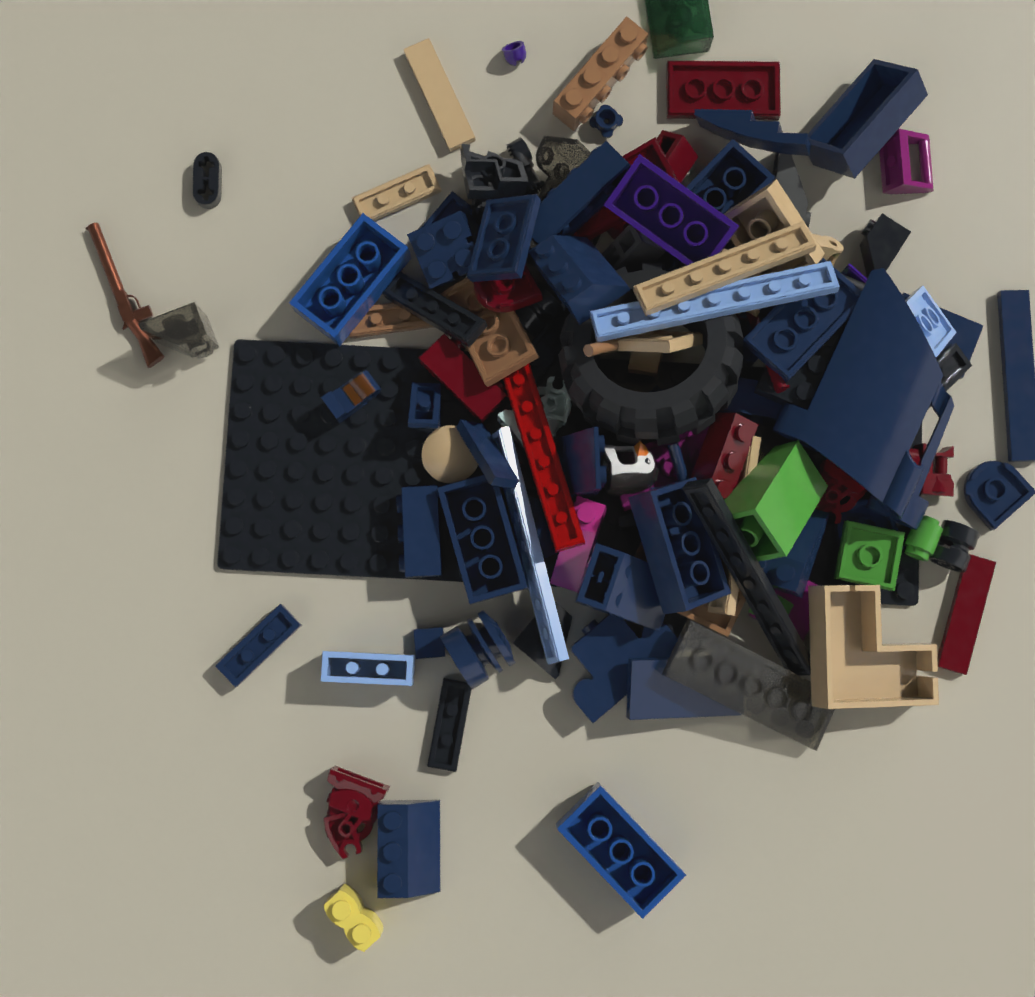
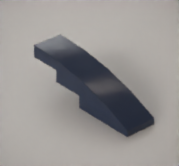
M695 109L694 115L700 127L730 141L734 139L737 143L747 147L779 154L809 156L811 144L807 133H783L780 122L756 121L752 110Z

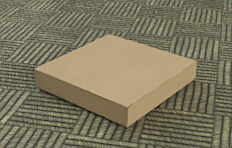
M650 331L620 338L618 340V351L672 353L703 344V334L700 332Z

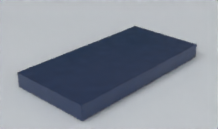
M822 258V259L819 261V263L827 262V261H826L824 258ZM834 268L840 286L837 293L776 305L743 339V345L765 365L780 375L786 383L850 318L862 291L836 268Z
M742 655L629 658L626 717L629 720L742 715L745 657Z

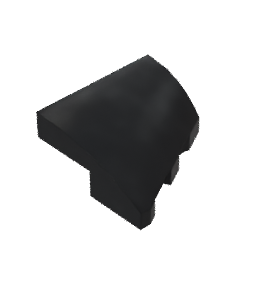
M461 144L462 171L468 199H500L525 195L528 179L523 162L512 158H503L488 151L486 156L469 151V144Z
M555 602L566 644L572 616ZM534 616L513 644L554 679H557L562 661L548 665L536 617Z

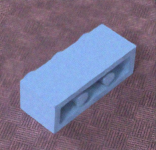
M322 651L321 682L412 686L414 685L416 656Z

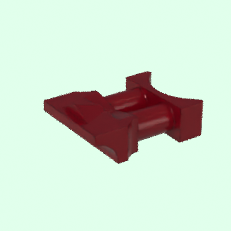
M926 443L914 446V449L919 450V457H922L927 446ZM954 446L942 448L941 451L936 453L934 457L935 473H933L932 462L920 494L954 497V482L951 474H947L948 458H954Z

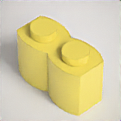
M343 884L325 902L324 910L328 918L335 925L344 928L347 939L358 950L365 952L381 937L384 928L380 918L374 911L364 906L362 898L351 886Z

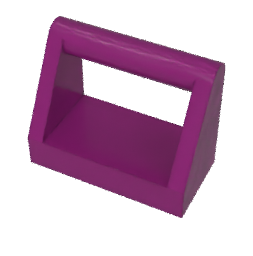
M898 129L879 151L882 193L892 195L929 193L934 191L929 135ZM909 144H918L921 182L911 180Z

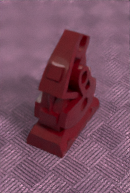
M826 458L818 468L828 487L815 509L832 513L835 516L834 524H839L841 522V513L852 509L857 501L865 495L867 490ZM848 496L850 498L847 503L840 505V500Z
M335 765L330 769L327 779L334 788L328 795L326 801L329 803L327 815L323 819L327 838H329L340 857L345 859L349 856V853L346 851L347 844L355 846L356 855L362 852L363 845L361 841L371 833L373 825L378 818V803L386 796L390 786ZM361 823L365 824L364 829L358 833V826Z

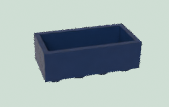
M873 59L808 133L811 144L809 158L812 164L855 179L928 96L918 69Z

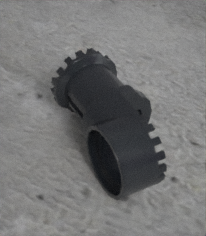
M520 137L506 146L507 149L510 148L508 152L511 151L509 155H513L512 159L523 162L528 179L525 195H532L535 192L539 194L542 189H545L546 184L544 181H540L534 171L531 152L525 141Z

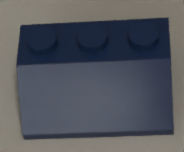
M551 235L528 251L540 275L580 325L590 318V311L605 308L630 291L626 282L587 237Z
M381 800L378 803L377 898H411L440 892V800Z

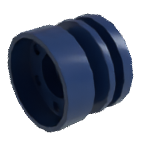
M484 610L477 613L484 624L482 627L477 628L471 618L467 620L471 631L469 635L466 636L456 626L440 636L448 653L472 690L489 680L485 668L489 663L497 672L503 671L497 658L503 656L509 667L516 663L513 658L511 645L497 622L489 617Z

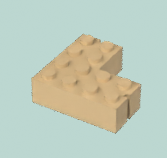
M880 585L808 586L811 701L813 707L848 709L939 705L938 678L917 676V670L938 672L937 644H882Z

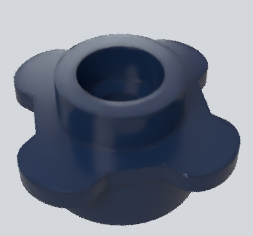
M602 105L597 111L596 116L590 118L589 124L592 128H597L604 138H610L615 128L623 124V117L609 105ZM604 120H609V123H604Z

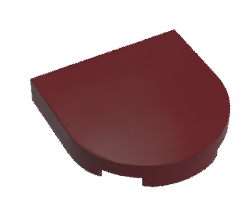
M526 264L522 278L473 283L474 294L478 302L483 307L494 312H512L542 301V293Z

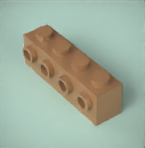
M626 16L553 102L552 114L573 131L581 123L585 124L592 116L596 105L599 102L603 103L610 95L614 84L617 81L621 82L625 78L632 63L635 60L639 61L648 49L646 46L648 33Z

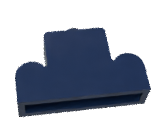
M608 614L599 623L594 619L581 630L584 635L570 647L571 652L591 675V679L583 678L573 685L572 698L587 718L594 723L627 695L629 658L672 657L684 645L664 623H662L660 632L643 626L640 629L638 638L621 618Z

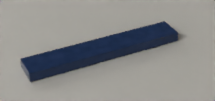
M1001 290L997 293L1008 462H1034L1035 368L1029 290Z

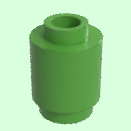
M923 516L918 529H910L904 544L906 546L904 553L917 560L927 562L929 556H933L943 532V528L938 526L939 521L929 516Z

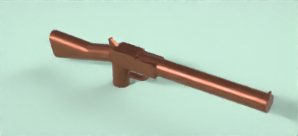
M92 223L85 229L90 232L116 299L118 310L124 321L122 329L125 330L129 327L138 339L147 367L151 368L165 357L139 323V321L153 316L152 309L149 305L141 308L135 296L127 295L99 223ZM128 297L135 298L139 309L133 311Z

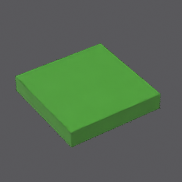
M844 521L834 579L860 585H880V589L895 591L905 532Z

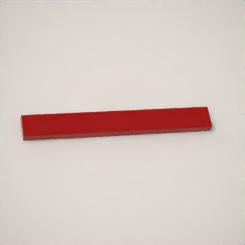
M529 363L506 376L503 380L557 553L584 545L585 540Z

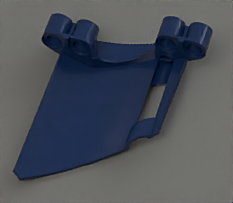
M884 268L870 272L808 410L784 403L772 431L789 440H799L803 447L820 453L853 478L871 494L866 505L867 509L891 518L896 523L917 530L929 505V502L920 497L919 494L954 409V403L951 395L946 392L941 383L943 373L920 325ZM931 404L939 420L917 465L913 461L909 450Z

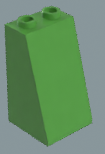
M799 440L774 446L724 501L759 562L787 557L828 485Z

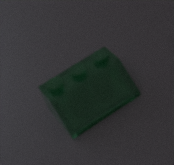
M644 0L653 59L709 52L714 34L708 0Z

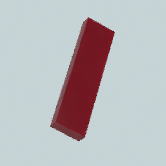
M969 554L971 559L966 572L959 574L937 657L939 668L967 675L996 565L995 561Z

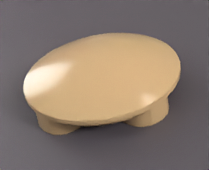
M454 425L443 426L440 429L434 430L423 444V465L426 471L439 482L449 484L460 482L469 478L477 470V462Z

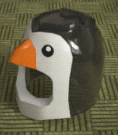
M638 442L635 446L605 445L602 466H606V484H604V488L608 494L618 496L635 495L651 488L657 481L659 469L656 467L653 454L647 450L646 445L642 442Z

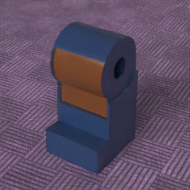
M366 370L321 398L338 422L341 423L367 405L382 389L369 371Z

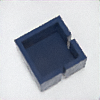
M456 212L407 234L430 289L436 290L458 280L457 275L453 274L454 272H458L460 277L467 276L476 242L468 243L467 239L471 240L475 236L464 212Z

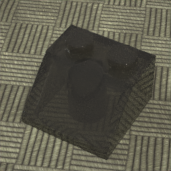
M195 302L138 323L140 329L155 342L192 358H205L213 354L214 349L220 348L208 316Z

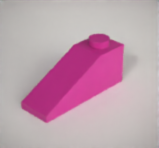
M577 496L574 508L585 544L559 552L550 581L553 585L574 592H578L593 545L596 543L607 511L606 505Z

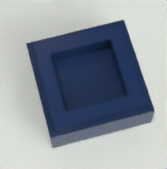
M444 627L414 629L416 659L446 657L445 646L440 638L444 634Z

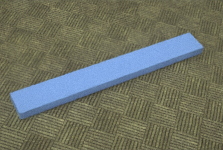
M831 261L741 279L648 316H645L639 302L635 301L590 311V318L596 341L603 342L837 293L840 286Z
M510 426L503 427L491 436L519 479L515 489L503 487L546 661L549 665L568 660L569 656Z

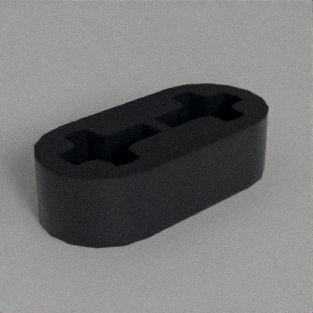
M203 152L197 155L193 163V197L202 208L212 209L218 206L221 201L222 166L214 154ZM207 161H210L214 166L209 168V177H206V172L202 168L206 166ZM206 184H209V189L214 194L209 195L208 200H205L201 195L206 192Z

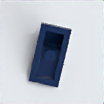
M412 382L408 419L409 428L440 429L441 383Z

